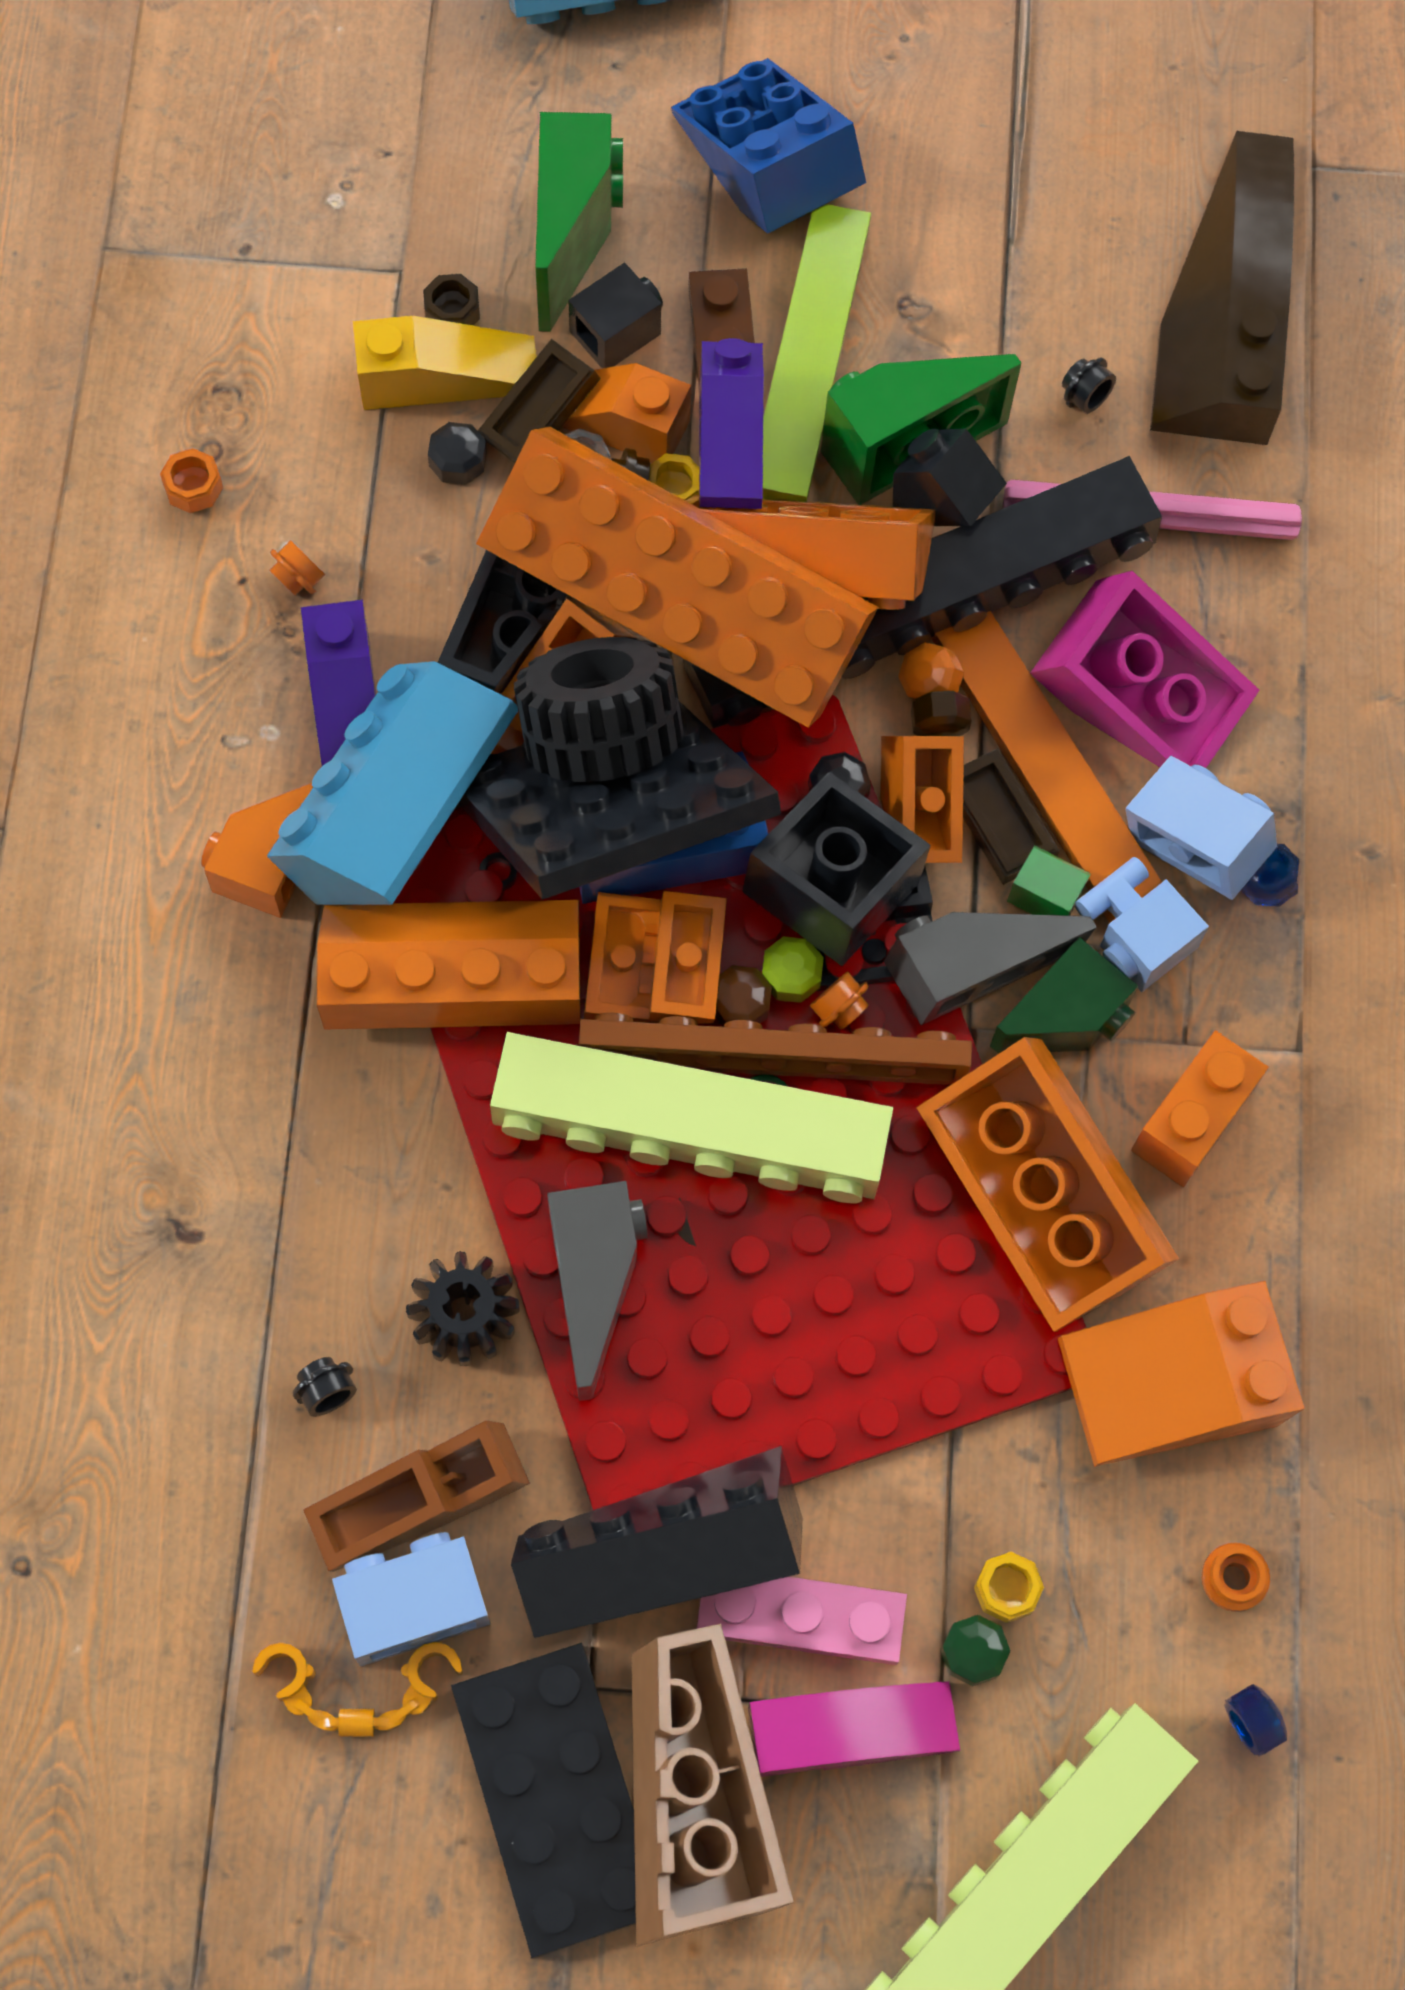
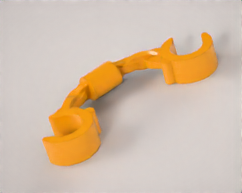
M438 1642L424 1644L414 1651L409 1659V1663L401 1667L402 1675L409 1679L411 1683L402 1698V1708L387 1711L379 1717H375V1709H339V1717L335 1718L328 1712L312 1709L313 1700L306 1686L308 1680L316 1676V1671L308 1664L301 1651L294 1646L285 1643L269 1645L258 1654L252 1669L256 1676H260L270 1662L278 1657L284 1656L294 1660L297 1668L296 1677L292 1683L280 1690L276 1697L284 1702L292 1714L296 1716L306 1715L309 1721L319 1729L325 1731L338 1730L339 1737H374L375 1728L379 1731L394 1729L401 1725L410 1714H422L432 1700H438L436 1692L424 1684L419 1676L420 1666L429 1657H444L458 1675H463L461 1660L454 1649Z

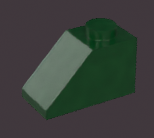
M1079 937L997 1026L990 1047L999 1054L1022 1038L1028 1037L1041 1038L1050 1052L1089 1051L1102 1035L1110 1041L1114 1040L1133 1018L1136 1012L1129 1005L1138 985Z

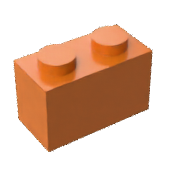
M1215 1030L1144 1126L1131 1151L1184 1188L1255 1090L1269 1067Z

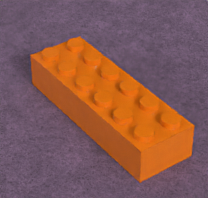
M550 426L531 430L476 542L480 547L806 727H810L820 718L878 609L876 605Z

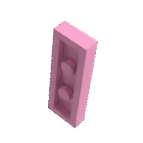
M785 1577L702 1597L697 1629L721 1624L725 1640L897 1665L900 1657L907 1594Z

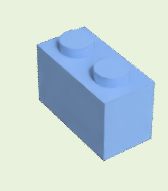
M1170 756L1125 808L1129 830L1141 848L1231 900L1235 898L1277 848L1274 813L1271 812L1266 803L1255 795L1249 793L1241 795L1221 784L1217 777L1205 767L1196 764L1189 766L1173 756Z
M448 1532L429 1535L410 1544L412 1553L389 1561H385L383 1553L367 1555L345 1564L346 1574L332 1579L353 1655L360 1667L419 1648L427 1643L438 1642L490 1625L464 1536L451 1540Z

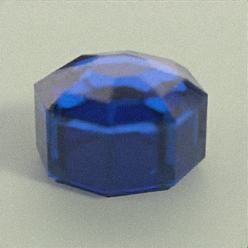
M1277 844L1276 849L1241 891L1255 905L1281 906L1299 891L1300 859L1285 844Z
M1252 1684L1225 1700L1226 1704L1224 1706L1232 1726L1241 1741L1254 1755L1262 1756L1287 1741V1728L1281 1711L1262 1688Z

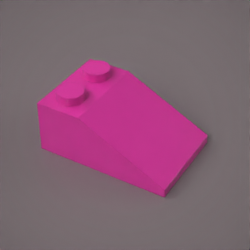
M1133 571L1096 580L1030 672L1035 679L1074 714L1158 767H1161L1170 756H1173L1189 766L1196 764L1206 768L1260 691Z

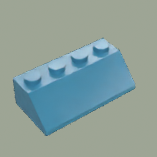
M435 661L398 664L392 667L379 680L377 684L378 693L365 712L357 716L345 731L346 740L333 759L323 765L313 777V788L299 809L292 812L281 824L278 832L280 837L267 854V857L316 905H392L517 714L518 707L511 699Z

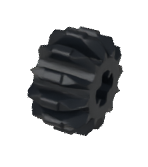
M459 1251L454 1257L455 1270L447 1272L444 1264L439 1259H433L429 1266L436 1281L433 1283L424 1278H415L411 1284L412 1290L423 1300L408 1304L406 1306V1313L409 1319L422 1322L413 1331L417 1344H425L436 1339L432 1351L434 1359L442 1362L448 1357L452 1348L457 1347L460 1365L469 1366L472 1361L470 1349L479 1345L483 1355L488 1359L497 1355L494 1341L490 1337L491 1334L501 1339H512L515 1333L514 1326L504 1317H510L519 1313L520 1305L517 1298L503 1296L513 1286L512 1278L508 1273L490 1278L494 1266L493 1260L487 1256L478 1261L474 1270H469L466 1253ZM461 1297H465L467 1305L470 1304L471 1299L475 1300L473 1303L475 1315L465 1321L461 1319L460 1313L456 1314L455 1319L450 1318L453 1315L451 1303Z

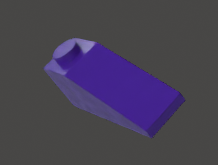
M736 338L723 339L719 342L702 341L699 394L700 507L762 509L763 343H747Z
M363 600L301 607L307 665L322 766L333 759L346 740L345 731L349 724L357 716L365 712L376 696L369 632Z

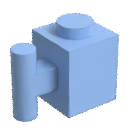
M1132 857L1075 902V906L1081 916L1091 917L1092 920L1107 909L1113 914L1116 919L1108 925L1100 944L1104 950L1103 957L1136 983L1138 989L1143 992L1199 948L1209 926L1167 879L1141 898L1134 888L1147 879L1149 873L1145 865L1138 858Z

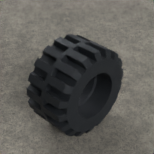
M602 637L566 644L533 659L528 663V667L519 672L517 681L514 683V692L529 763H533L534 769L543 774H550L551 778L573 780V782H589L630 776L662 762L663 757L671 755L678 748L677 743L682 741L684 736L673 660L670 659V654L664 648H657V644L650 641H640L637 638Z

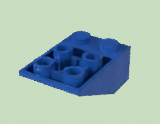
M769 58L746 64L737 74L713 86L701 87L695 90L689 98L671 107L673 116L738 209L767 234L866 183L854 123Z

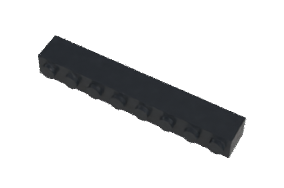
M1127 456L979 518L971 527L960 526L932 538L923 592L914 601L906 600L904 609H877L842 678L851 679L858 677L874 666L875 661L896 652L904 656L922 643H929L931 638L935 636V633L949 627H953L955 632L969 630L980 624L986 618L987 612H994L1008 605L1012 609L1021 608L1035 601L1042 594L1043 590L1065 582L1066 585L1078 584L1091 577L1100 566L1120 559L1122 562H1129L1146 554L1153 547V544L1156 543L1162 515L1131 457ZM683 659L684 669L712 728L726 724L733 727L744 725L757 718L763 709L768 707L763 702Z

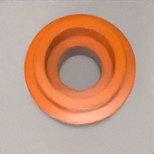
M1227 1543L1216 1548L1206 1558L1202 1567L1201 1579L1207 1596L1214 1604L1228 1611L1241 1612L1253 1608L1266 1596L1270 1586V1571L1263 1556L1251 1546L1242 1543ZM1234 1566L1242 1570L1246 1578L1243 1589L1234 1590L1226 1585L1223 1578L1226 1567Z

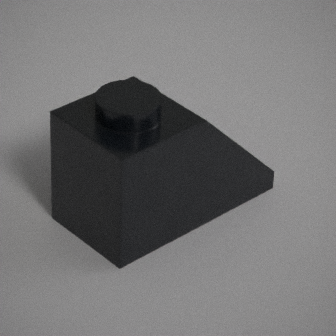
M930 429L912 441L908 447L909 455L893 472L892 507L936 510L934 526L971 527L1007 483L967 429Z

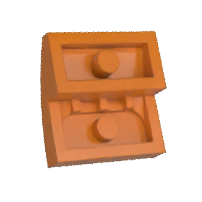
M663 891L661 899L598 892L584 1019L595 1020V1016L602 1013H621L632 1017L633 1022L659 1023L662 1018L680 1016L694 1019L698 1024L714 1023L727 898Z

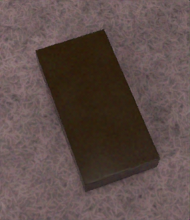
M551 339L478 429V432L487 443L515 463L531 430L550 426L559 431L601 378L595 370Z
M998 748L964 765L963 819L1003 885L1017 877L1034 846L1058 856L1059 848Z

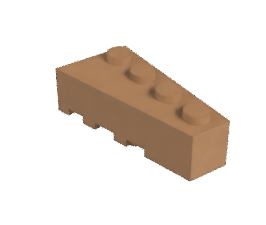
M721 1624L657 1637L632 1653L636 1947L765 1914L794 1903Z

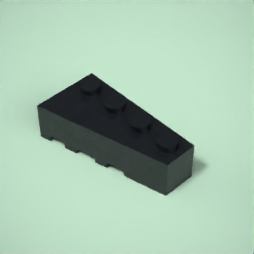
M486 550L437 663L502 694L567 598H575Z
M782 1446L563 1521L548 1520L528 1528L524 1534L519 1535L517 1538L511 1567L534 1638L800 1574L803 1517Z

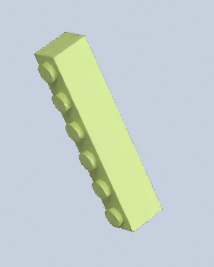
M510 1032L506 1034L490 1103L492 1123L502 1126L501 1130L503 1133L518 1139L538 1140L541 1134L565 1138V1143L568 1146L584 1152L600 1153L604 1151L606 1146L630 1151L631 1158L651 1165H666L669 1159L695 1164L694 1169L697 1172L712 1177L729 1178L732 1177L733 1172L759 1176V1183L778 1190H795L798 1184L824 1189L823 1195L827 1198L845 1203H859L862 1201V1197L875 1199L893 1107Z
M1136 1703L1124 1710L1121 1715L1110 1707L1084 1737L1093 1746L1076 1767L1065 1759L1040 1787L1039 1791L1048 1799L1035 1815L1029 1819L1020 1811L998 1835L993 1843L1003 1852L984 1872L979 1866L974 1864L947 1896L957 1905L939 1926L928 1917L903 1945L901 1950L910 1959L893 1979H890L881 1971L865 1990H1004L1199 1761Z

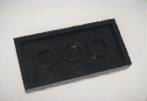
M582 1642L451 1685L531 1958L534 1959L636 1924L634 1809Z

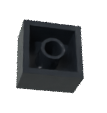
M829 771L750 853L742 892L839 965L843 966L919 884L931 845Z

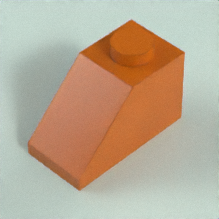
M638 363L596 369L595 371L601 379L562 426L565 429L622 452L625 448L634 449L638 457L649 458L650 463H653L665 453L674 454L690 422L691 385Z
M881 736L880 798L884 811L931 845L925 863H962L964 736Z
M312 783L230 814L222 833L216 831L212 833L204 848L201 865L204 867L213 893L273 916L282 917L296 885L267 857V854L280 837L278 832L281 824L292 812L299 809L312 790Z

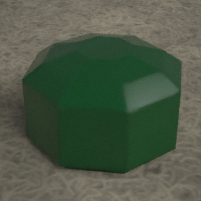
M980 1615L953 1623L940 1649L949 1675L972 1687L996 1679L1001 1674L1011 1652L1002 1626Z

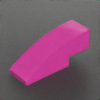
M949 1681L807 1694L753 1701L748 1706L753 1748L761 1777L823 1768L824 1770L960 1751Z

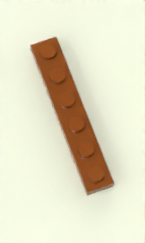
M602 1013L596 1015L595 1020L581 1019L579 1046L710 1072L952 1085L967 1075L971 1068L972 1041L956 1040L955 1035L943 1031H927L920 1033L917 1038L892 1037L890 1031L875 1027L859 1028L854 1030L853 1034L827 1033L826 1028L815 1024L792 1025L788 1028V1031L762 1029L761 1024L748 1020H733L726 1022L724 1027L698 1026V1022L694 1019L680 1016L665 1017L659 1023L633 1022L632 1017L621 1013Z

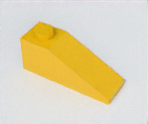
M419 316L353 321L357 373L363 410L505 397L537 357L535 339L532 335Z

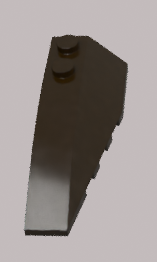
M1236 131L1160 324L1150 431L1268 445L1282 408L1293 252V137Z

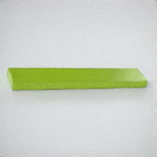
M828 204L812 211L763 417V499L804 502L808 500L823 434L827 392L833 386L869 231L870 212Z

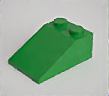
M540 112L535 263L538 327L540 332H551L568 304V300L571 299L611 232L612 208H623V138H612V113Z
M1016 354L879 363L861 374L858 371L850 372L837 380L827 392L820 452L857 504L862 505L893 487V472L909 455V445L923 432L930 429H967L975 441L1008 424L1022 363Z

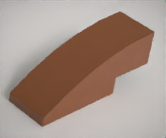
M485 1420L430 1450L418 1449L303 1509L328 1571L334 1572L344 1568L345 1564L355 1559L382 1553L453 1522L530 1484L504 1423Z

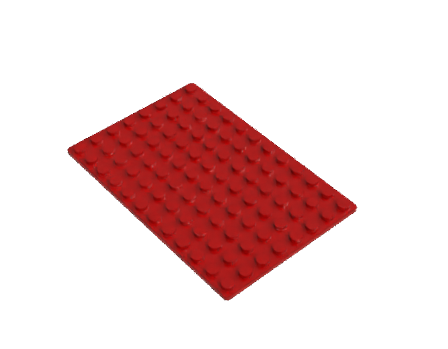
M833 694L820 718L810 727H806L774 709L761 713L751 722L741 726L733 727L726 724L710 729L734 752L743 751L749 766L778 791L781 815L765 820L768 834L810 792L808 788L809 775L822 756L846 752L863 762L840 701ZM870 780L871 789L867 799L881 808ZM462 807L454 809L393 904L578 900L581 1019H584L597 902L583 904L579 887L542 900L519 872L515 884L503 891L502 881L510 875V867L505 863L496 862L490 865L487 870H479L480 864L486 856L500 851ZM746 874L628 895L661 899L663 891L727 898L719 974L732 965L757 968L762 974L764 952L783 936L803 938L742 892ZM895 920L883 922L877 928L876 935H871L867 940L879 939L883 941L888 954L897 940L895 933L906 923L896 924ZM863 945L843 966L824 953L828 973L837 978H840L846 972H849L854 977L861 969L886 965L884 962L879 965H870L865 962L862 956ZM895 981L868 984L867 991L861 996L869 1006L842 1030L833 1022L825 1027L827 1033L853 1034V1031L859 1028L875 1027L890 1031L892 1037L917 1038L920 1033L927 1031L948 1032L955 1035L956 1040L972 1041L971 1068L969 1073L982 1065L961 1008L921 1026ZM825 990L814 992L801 1003L776 1000L771 994L768 1018L760 1023L762 1029L788 1031L790 1026L796 1024L819 1025L822 1019L810 1005ZM716 1018L714 1023L698 1024V1026L723 1027ZM580 1024L430 1027L593 1510L782 1446L794 1486L1072 1390L1058 1338L1065 1334L1086 1329L1083 1317L1056 1332L1052 1330L916 1108L950 1085L774 1075L783 1080L788 1087L893 1107L875 1199L862 1197V1201L859 1203H845L827 1198L823 1195L824 1189L798 1184L797 1189L790 1191L778 1190L759 1183V1176L733 1172L732 1177L718 1178L697 1172L694 1169L695 1164L669 1159L666 1165H651L634 1160L630 1157V1151L605 1146L603 1152L591 1153L568 1146L565 1143V1138L541 1134L538 1140H523L509 1136L502 1132V1126L492 1123L490 1109L507 1032L579 1046ZM715 1072V1073L726 1074V1075H731V1076H736V1077H741V1078H746V1079H751V1078L754 1077V1076L761 1075V1074ZM626 1181L629 1201L642 1199L648 1238L636 1240L637 1261L593 1398L579 1401L547 1193ZM686 1218L696 1246L687 1243L678 1234L683 1229Z

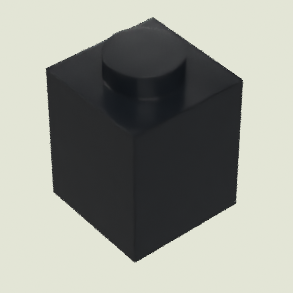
M625 262L568 300L569 332L601 368L614 367L661 335L662 297L648 278L642 277L639 279Z

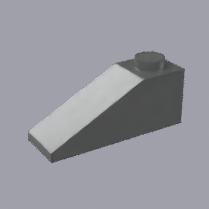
M951 912L932 922L928 916H921L905 924L895 933L897 940L883 962L922 1026L1057 962L1079 937L1086 942L1097 927L1092 918L1088 916Z
M626 1181L547 1193L579 1401L593 1398L637 1261L636 1240L648 1238L642 1199L629 1201Z

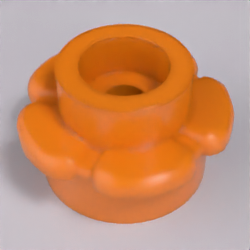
M291 540L278 553L274 549L271 550L270 554L278 562L270 569V572L295 596L303 588L310 594L316 592L313 587L325 574Z
M846 972L810 1005L822 1019L819 1025L825 1028L833 1022L840 1030L848 1026L869 1006L861 996L867 991L868 984L864 982L859 985L849 972Z

